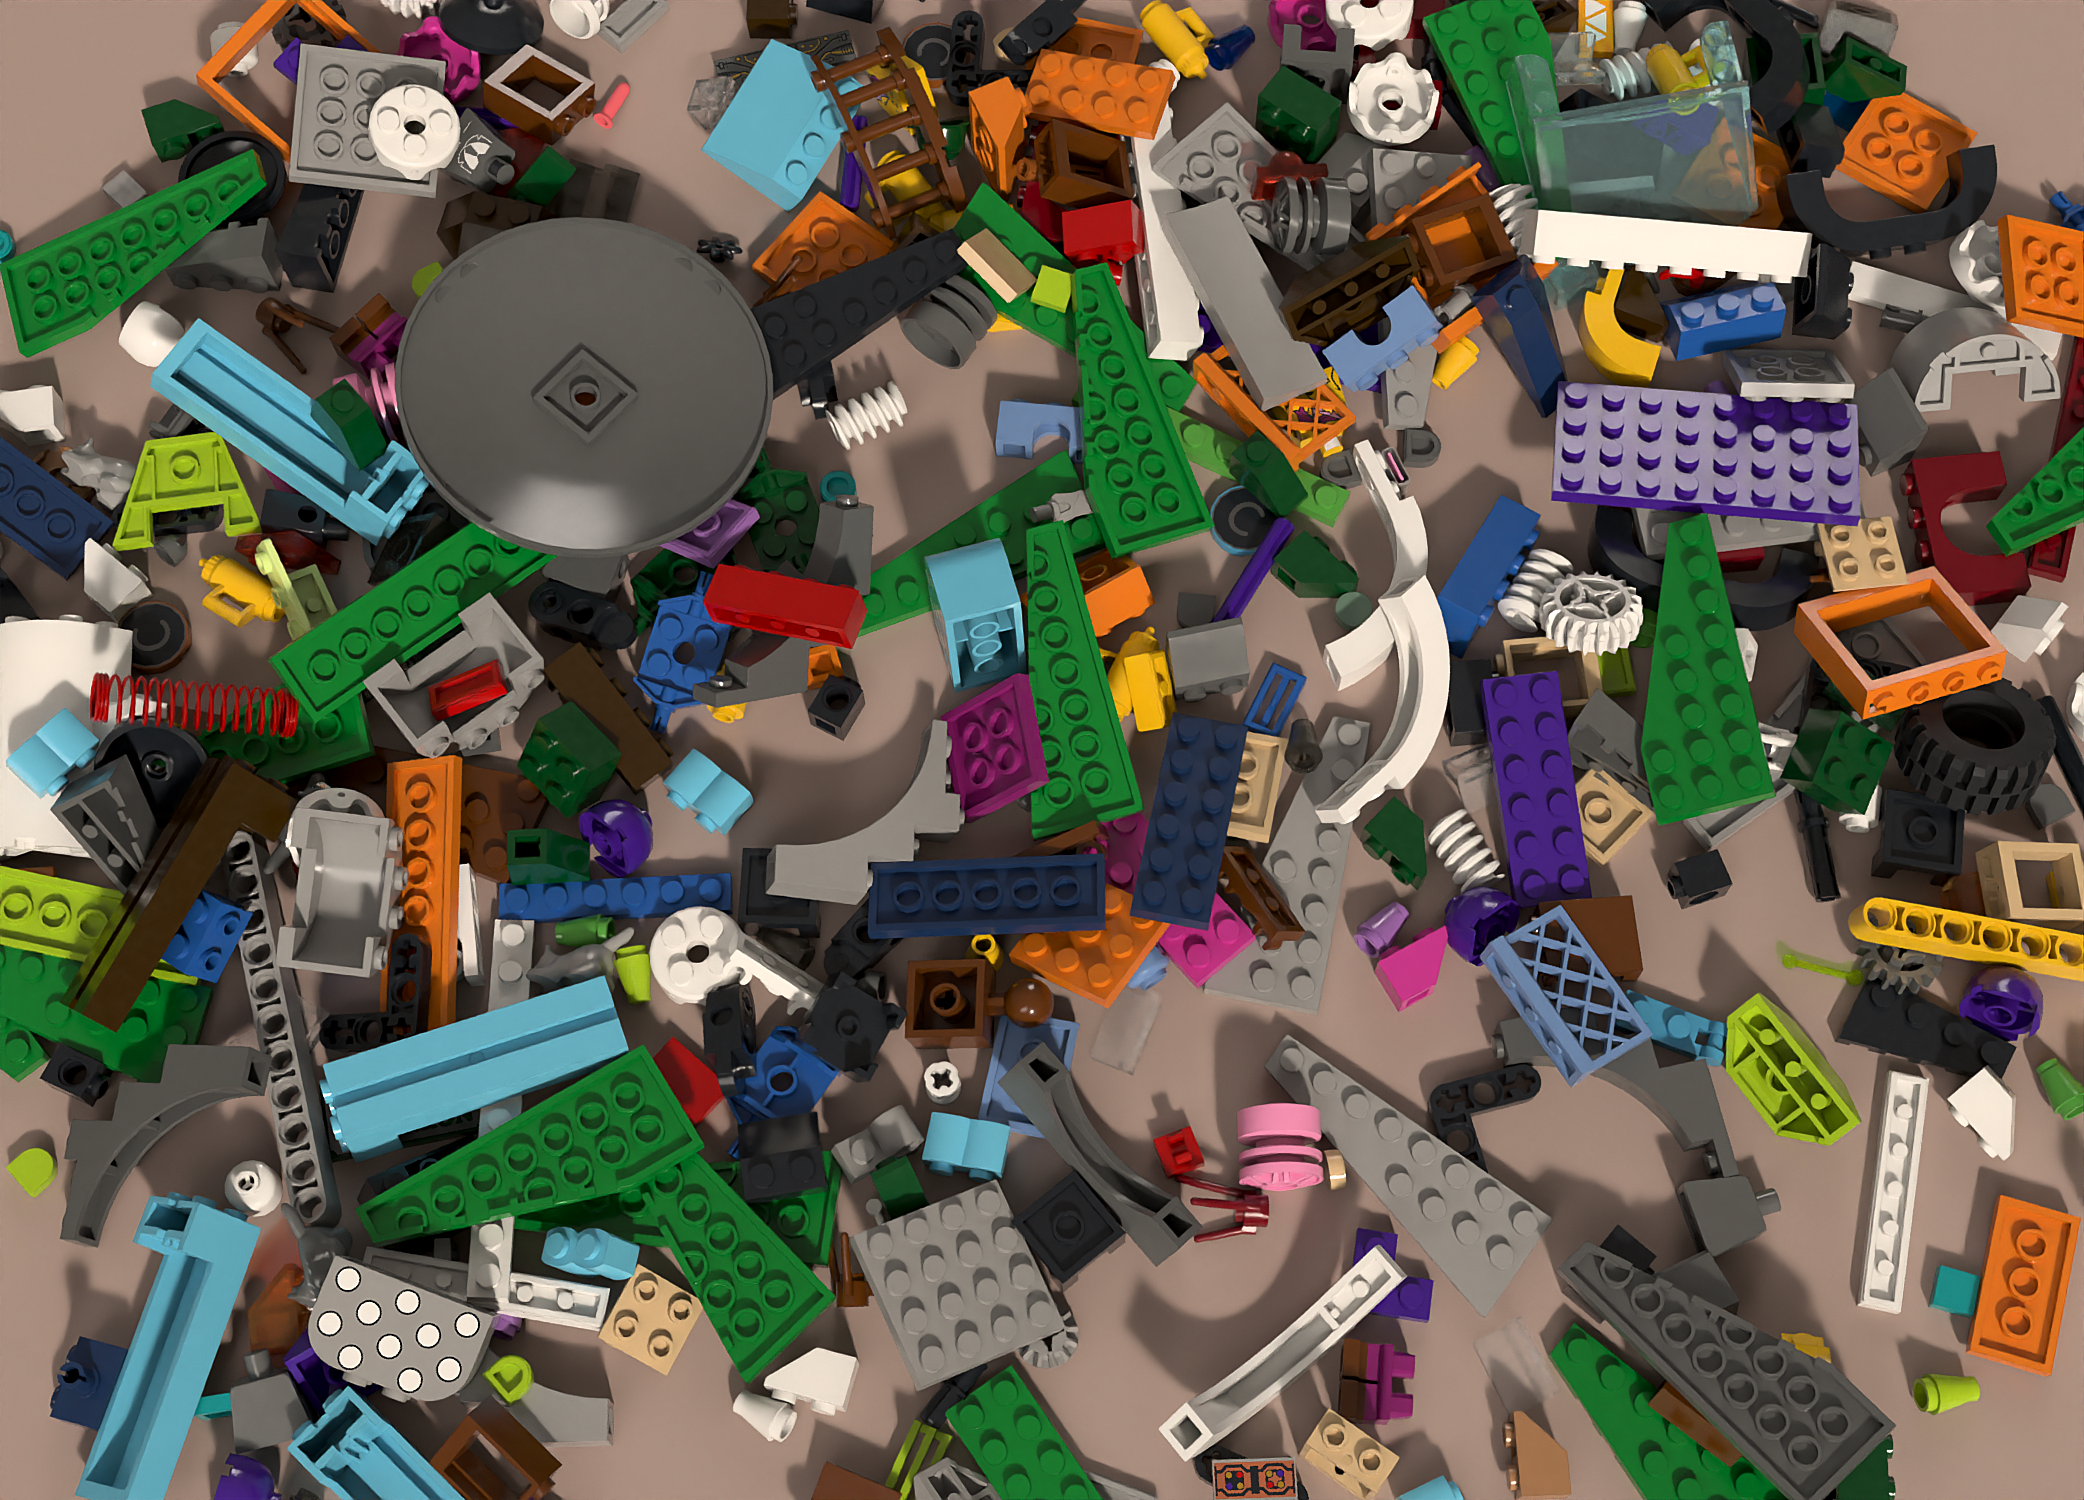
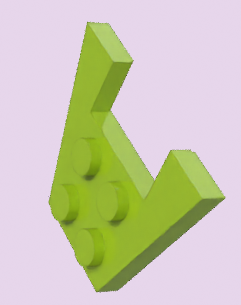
M215 432L145 441L112 545L116 551L154 547L153 513L224 504L225 533L228 537L262 533L260 519L224 438Z

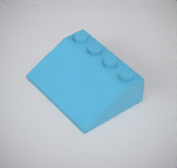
M771 39L706 140L701 151L789 212L803 199L839 141L840 133L844 131L824 93H817L810 78V72L815 71L810 58L812 56ZM821 61L825 66L826 70L835 67L826 62ZM851 76L834 82L840 95L863 86ZM861 103L847 108L851 119Z

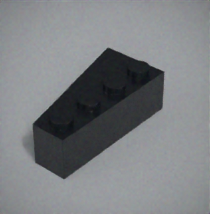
M304 184L275 249L282 269L286 273L292 287L334 293L365 190Z

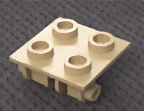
M1891 516L1860 519L1858 526L1817 523L1820 541L1815 542L1814 551L1816 556H1822L1825 559L1833 592L1907 585L1909 583Z
M637 1264L634 1276L628 1279L597 1337L608 1346L625 1352L667 1376L703 1307L697 1297Z

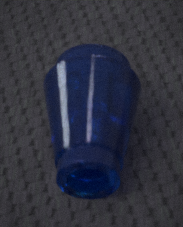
M1242 25L1211 39L1204 51L1208 57L1209 65L1217 71L1231 69L1251 44L1255 42V34L1249 26Z

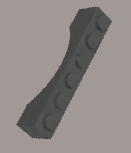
M1044 1042L1021 1059L997 1082L1073 1171L1075 1170L1107 1211L1156 1267L1179 1250L1203 1227L1176 1195L1164 1191L1140 1177L1106 1145L1082 1109L1074 1090L1070 1072Z

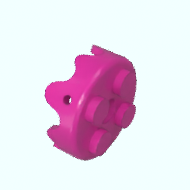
M1271 0L1268 5L1267 25L1271 37L1281 49L1284 24H1292L1302 27L1301 50L1336 52L1337 37L1326 21L1325 0ZM1314 15L1320 21L1310 25L1303 22L1302 17Z
M435 16L427 17L420 29L404 33L400 38L398 53L391 54L446 61L448 66L445 69L443 96L452 105L468 97L478 86L482 76L483 63L480 52L467 49L451 40L443 32L438 17Z

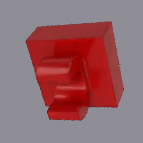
M1191 1126L1153 1139V1145L1167 1179L1204 1166L1205 1162Z

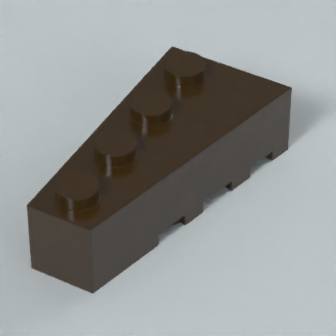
M579 642L544 667V684L551 692L556 689L559 691L557 695L562 705L572 701L618 748L622 756L615 771L634 795H637L672 769L673 762L670 758L674 754L661 737L655 740L647 730V727L651 724L644 713L638 707L632 710L623 699L627 696V692L615 677L610 680L600 669L604 666V663L592 647L586 650Z

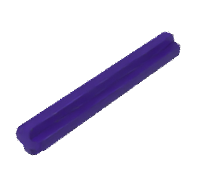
M1283 517L1275 519L1211 623L1241 616L1273 565V559L1281 552L1294 531L1295 526Z

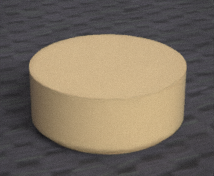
M1338 1149L1323 1151L1324 1169L1329 1190L1344 1189L1346 1187V1172L1341 1151Z

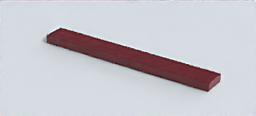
M2074 336L2048 463L2084 427V338ZM2076 526L2030 546L2027 560V569L2030 575L2060 583L2064 581Z

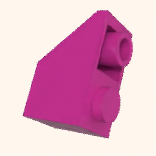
M1446 926L1436 931L1429 927L1412 938L1414 943L1403 949L1396 945L1379 956L1380 961L1377 963L1374 973L1398 1012L1433 993L1448 939Z

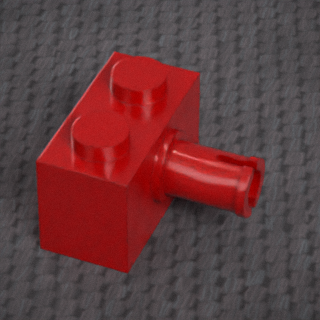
M1131 199L1062 212L1064 254L1075 265L1089 267L1097 265L1098 261L1108 259L1116 264H1120L1119 261L1125 264L1133 255L1145 253L1142 211Z

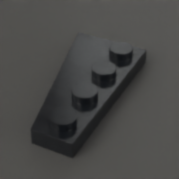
M1866 978L1835 1041L1845 1045L1855 1044L1869 1048L1868 1051L1883 1055L1889 1053L1904 1057L1909 1062L1921 1065L1930 1064L1945 1068L1947 1072L1970 1078L1974 1077L1988 1065L2001 1080L2017 1048L1904 989L1902 994H1897L1895 986L1891 984L1887 989H1881L1882 980L1879 978L1872 981Z

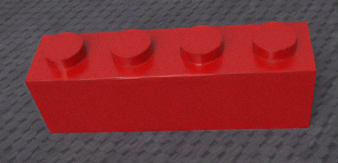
M718 564L703 600V604L713 622L853 649L867 613V608L860 591L849 585L840 584L833 586L820 583L813 578L797 579L786 577L784 574L776 571L765 573L751 570L740 564L734 566Z

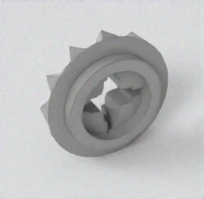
M1056 1303L1055 1305L1065 1327L1062 1329V1332H1058V1335L1052 1337V1351L1048 1352V1348L1044 1345L1043 1340H1038L1017 1349L1022 1359L1037 1368L1049 1369L1064 1364L1074 1354L1078 1344V1326L1070 1311L1065 1310Z

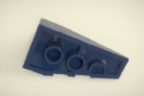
M1522 255L1470 296L1541 417L1547 418L1556 410L1558 381L1568 382L1545 286L1528 256Z

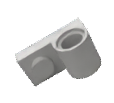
M899 1105L881 1114L872 1122L868 1129L835 1144L831 1152L852 1185L870 1176L871 1173L876 1171L875 1166L882 1160L891 1156H897L899 1159L905 1155L908 1157L916 1153L921 1147L924 1138L905 1107Z

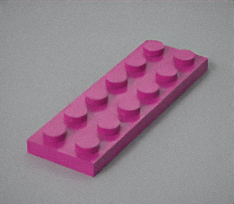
M1141 813L1101 823L1105 825L1109 835L1108 839L1099 842L1106 847L1108 852V859H1105L1106 883L1134 895L1149 822ZM1090 849L1087 854H1097L1096 849ZM1215 892L1208 931L1170 924L1159 939L1158 944L1174 965L1198 989L1256 940V935H1253L1252 930Z

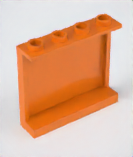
M1477 162L1469 169H1466L1464 165L1459 167L1447 177L1448 183L1439 188L1435 184L1420 196V203L1414 207L1410 203L1403 206L1392 216L1394 221L1387 226L1383 222L1374 226L1365 235L1368 239L1367 241L1401 236L1402 230L1411 219L1489 193L1475 176L1482 165ZM1466 216L1426 230L1445 274L1485 261V257ZM1556 260L1554 264L1531 262L1542 281L1559 265ZM1495 276L1472 283L1471 285L1479 290ZM1413 277L1409 286L1413 285L1421 292L1433 311L1453 294L1452 290L1429 299L1425 288L1419 285L1416 277ZM1476 306L1466 311L1451 324L1444 326L1438 332V338L1431 344L1439 354L1485 322Z

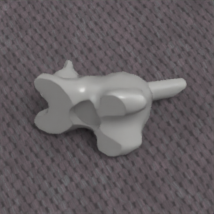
M92 437L75 449L64 451L61 457L68 467L62 468L59 475L65 482L73 486L93 487L96 490L98 504L107 511H114L119 504L127 501L137 470L136 464L125 459L111 458L98 454L94 449Z
M628 927L600 945H584L564 955H556L551 947L546 945L545 954L534 969L528 970L526 978L543 986L540 989L541 996L605 975L610 993H612L615 987L612 980L614 971L612 954L628 943L634 934V928Z

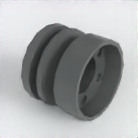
M1288 176L1279 178L1273 196L1271 211L1272 236L1274 247L1278 254H1289L1292 250L1296 254H1305L1310 243L1315 255H1337L1346 249L1351 225V197L1348 183L1344 178L1320 177L1314 183L1313 189L1307 177H1299L1296 181L1293 177Z
M954 275L925 295L922 301H917L900 322L906 339L925 357L946 368L960 369L977 348L976 341L984 338L987 330L996 322L997 311L982 291L967 280Z

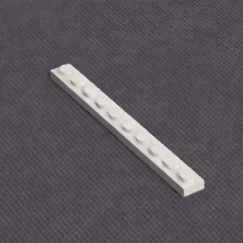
M495 919L488 1012L530 999L531 981L526 978V974L529 969H532L534 920ZM523 1095L481 1108L478 1138L522 1114ZM515 1216L472 1226L467 1301L509 1303Z

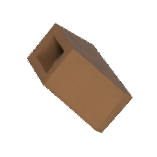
M1513 1411L1508 1416V1422L1502 1425L1503 1444L1505 1448H1511L1512 1465L1506 1466L1508 1490H1515V1500L1566 1499L1572 1494L1567 1451L1524 1412Z

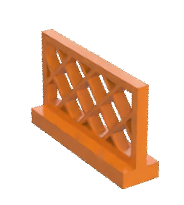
M1224 344L1210 355L1204 352L1193 360V379L1197 381L1200 387L1248 437L1257 430L1285 455L1294 472L1299 470V463L1356 421V416L1325 384L1315 388L1317 390L1316 400L1292 398L1277 405L1289 406L1288 421L1272 420L1266 414L1267 410L1261 412L1252 396L1244 391L1243 379L1239 372L1224 370L1218 363L1224 357L1230 356ZM1320 395H1321L1326 401L1320 400ZM1293 406L1315 408L1314 423L1292 421ZM1319 409L1335 410L1342 419L1335 424L1318 423ZM1291 430L1313 432V439L1300 449L1290 439Z

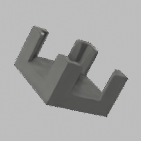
M1284 24L1279 69L1285 66L1342 101L1341 104H1347L1353 67L1355 29L1339 28L1337 30L1336 52L1301 50L1302 27L1300 25Z

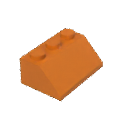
M1007 76L968 92L972 151L992 190L1006 203H1008L1018 179L1016 173L1017 164L1020 159L1025 157L1024 148L1028 146L1024 133L1027 121L1023 113V109L1027 108L1026 100L1019 87L1014 89Z
M1106 548L1076 564L1096 637L1110 633L1113 630V626L1126 619H1134L1141 616L1146 608L1155 604L1140 565L1129 557L1122 556L1111 559ZM1025 592L1019 598L1021 608L1028 618L1027 592Z

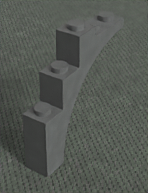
M169 1044L166 1059L162 1066L163 1073L160 1083L120 1082L112 1121L73 1119L66 1142L64 1159L75 1162L76 1166L71 1179L66 1212L62 1220L60 1239L84 1247L98 1248L111 1206L125 1180L144 1154L169 1130L194 1113L231 1099L265 1096L272 1056L251 1047Z

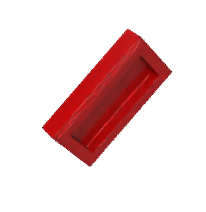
M498 659L427 687L431 713L437 722L508 693L503 666Z

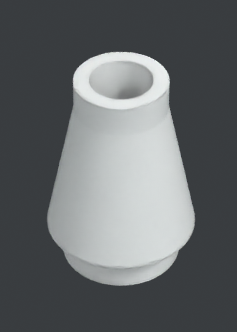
M1623 1L1618 4V9L1614 10L1615 54L1625 56L1627 52L1635 51L1648 19V15L1645 12L1646 7L1642 3Z
M746 1389L738 1395L733 1405V1411L741 1415L768 1441L774 1439L779 1442L784 1441L792 1431L797 1419V1413L791 1410L789 1403L757 1395Z

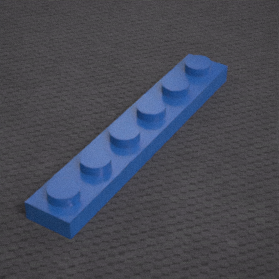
M731 873L591 879V881L527 885L499 884V920H534L535 924L558 923L601 913L605 917H612L614 920L666 918L677 911L697 906L715 908L727 915L733 914Z

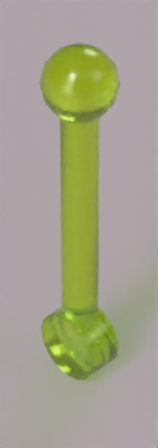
M1786 954L1782 958V965L1787 969L1798 967L1845 979L1850 986H1858L1863 981V974L1859 970L1845 972L1798 960L1793 954Z

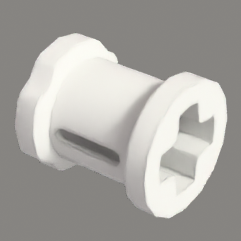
M946 1061L933 1063L927 1068L924 1079L929 1099L938 1105L953 1103L961 1092L957 1068ZM948 1077L950 1087L948 1088L943 1085L938 1090L935 1080L944 1081Z

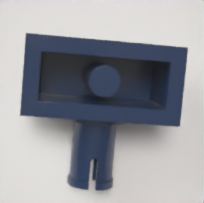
M80 1336L77 1345L71 1347L65 1364L60 1368L61 1371L66 1372L65 1376L60 1374L57 1376L60 1385L56 1387L51 1398L50 1407L52 1412L50 1417L64 1423L98 1432L128 1349Z

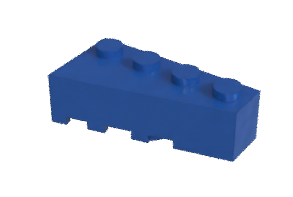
M1503 495L1499 497L1437 598L1446 628L1449 653L1460 659L1463 658L1480 626L1485 628L1495 609L1492 607L1495 600L1500 602L1510 585V582L1507 581L1510 574L1514 577L1518 574L1526 558L1522 553L1525 549L1531 552L1541 534L1540 531L1536 530L1541 514Z

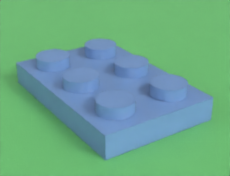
M1000 1016L978 1120L1010 1126L1011 1132L1046 1139L997 1082L1042 1042L1047 1045L1070 1072L1079 1023L1049 1018L1047 1022L1037 1028L1025 1029L1013 1024L1007 1016Z

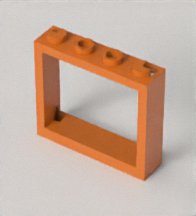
M267 0L196 73L198 86L250 131L270 141L288 164H290L291 147L223 89L219 83L296 3L340 42L349 35L368 52L381 53L322 0Z
M1934 566L1907 573L1909 582L1907 585L1848 590L1800 603L1797 606L1793 633L1862 720L1989 684L2002 678L2007 655L2006 648ZM1930 606L1970 653L1871 680L1834 633Z

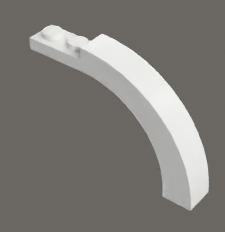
M1368 439L1355 444L1353 457L1361 475L1362 483L1385 526L1392 547L1393 577L1389 589L1401 578L1426 576L1428 559L1426 531L1414 496L1401 500V493L1396 482L1393 480L1389 481L1384 471L1386 466L1380 451H1374ZM1381 605L1357 629L1325 645L1322 660L1338 691L1358 682L1373 672L1397 648L1393 631Z
M1425 575L1401 578L1378 599L1388 618L1397 645L1400 668L1397 707L1389 731L1375 754L1315 810L1322 823H1349L1359 816V809L1363 805L1379 797L1385 790L1403 789L1421 768L1435 744L1447 706L1450 658L1442 613Z
M1381 1245L1375 1246L1277 1338L1225 1379L1199 1396L1187 1401L1158 1428L1159 1431L1185 1462L1205 1451L1261 1410L1343 1340L1355 1328V1325L1399 1285L1407 1275Z

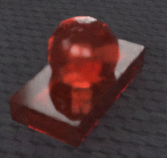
M1288 150L1277 152L1270 159L1268 166L1256 167L1250 187L1252 200L1273 199L1276 184L1279 178L1283 176L1293 177L1295 181L1299 177H1307L1313 189V185L1318 178H1328L1327 164H1303L1301 158L1295 152Z

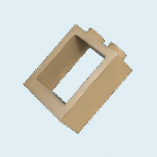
M1546 637L1503 640L1499 653L1494 654V671L1498 672L1499 677L1515 676L1513 662L1574 657L1581 700L1562 701L1565 719L1577 718L1597 688L1603 692L1598 658L1595 652H1588L1585 656L1583 651L1579 650L1569 653L1568 646L1556 647L1555 640L1547 639Z
M1996 841L1975 853L1986 917L2054 930H2070L2084 923V863L2081 859L2079 844ZM2015 860L2052 861L2060 909L2023 908Z
M1328 1408L1299 1454V1457L1361 1500L1373 1499L1400 1459L1399 1456L1330 1408ZM1335 1467H1339L1344 1473L1341 1475L1337 1474Z

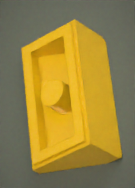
M1158 649L1124 658V666L1138 731L1142 732L1170 726L1173 712L1177 713L1165 650Z

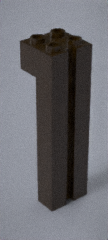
M224 755L222 760L208 756L60 1003L117 1033L237 830L241 829L249 835H252L255 831L270 841L275 842L296 805L299 803V801L288 795L291 789L271 777L267 779L259 774L255 775L258 769L240 758L235 760Z

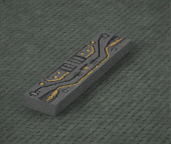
M849 30L785 44L812 57L817 55L821 61L832 66H837L857 58ZM764 49L714 61L722 97L738 92Z

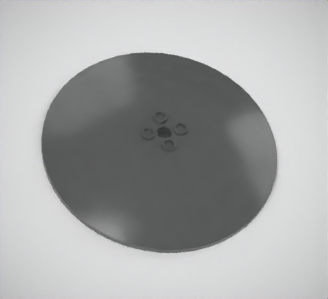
M570 217L528 223L492 236L461 254L433 280L416 303L406 323L399 344L395 366V394L403 435L414 460L434 489L458 513L494 536L526 549L573 558H602L636 553L668 543L701 525L729 502L744 484L764 446L771 420L773 374L769 352L762 331L752 311L728 279L707 260L670 237L641 226L601 218ZM587 392L592 394L596 401L591 405L584 406L579 404L575 397L580 393Z

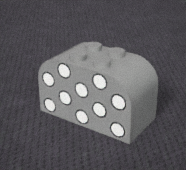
M335 1256L311 1312L308 1323V1335L311 1346L317 1356L326 1364L344 1371L342 1379L362 1387L372 1385V1382L384 1387L381 1394L401 1402L411 1400V1397L422 1401H436L456 1394L474 1379L501 1315L352 1257Z

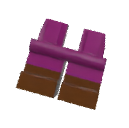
M378 293L356 313L358 321L351 317L329 339L337 355L367 379L371 377V369L377 368L385 383L388 382L385 365L394 363L391 358L398 353L399 344L408 319L404 316L401 317L390 306L388 300Z
M1344 1338L1341 1344L1339 1381L1341 1382L1338 1391L1337 1414L1353 1424L1387 1425L1390 1419L1411 1418L1413 1414V1394L1392 1392V1378L1412 1380L1415 1372V1355L1394 1351V1344L1379 1345L1363 1343L1357 1339Z

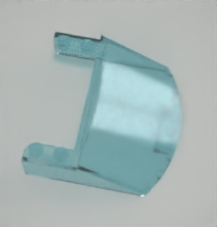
M1728 20L1710 23L1704 28L1700 36V47L1710 86L1576 110L1559 111L1549 65L1544 58L1535 54L1515 56L1506 80V86L1529 182L1533 186V198L1538 200V204L1535 205L1536 210L1734 227L1748 219L1758 208L1748 80H1743ZM1624 263V265H1634V264H1636V263Z

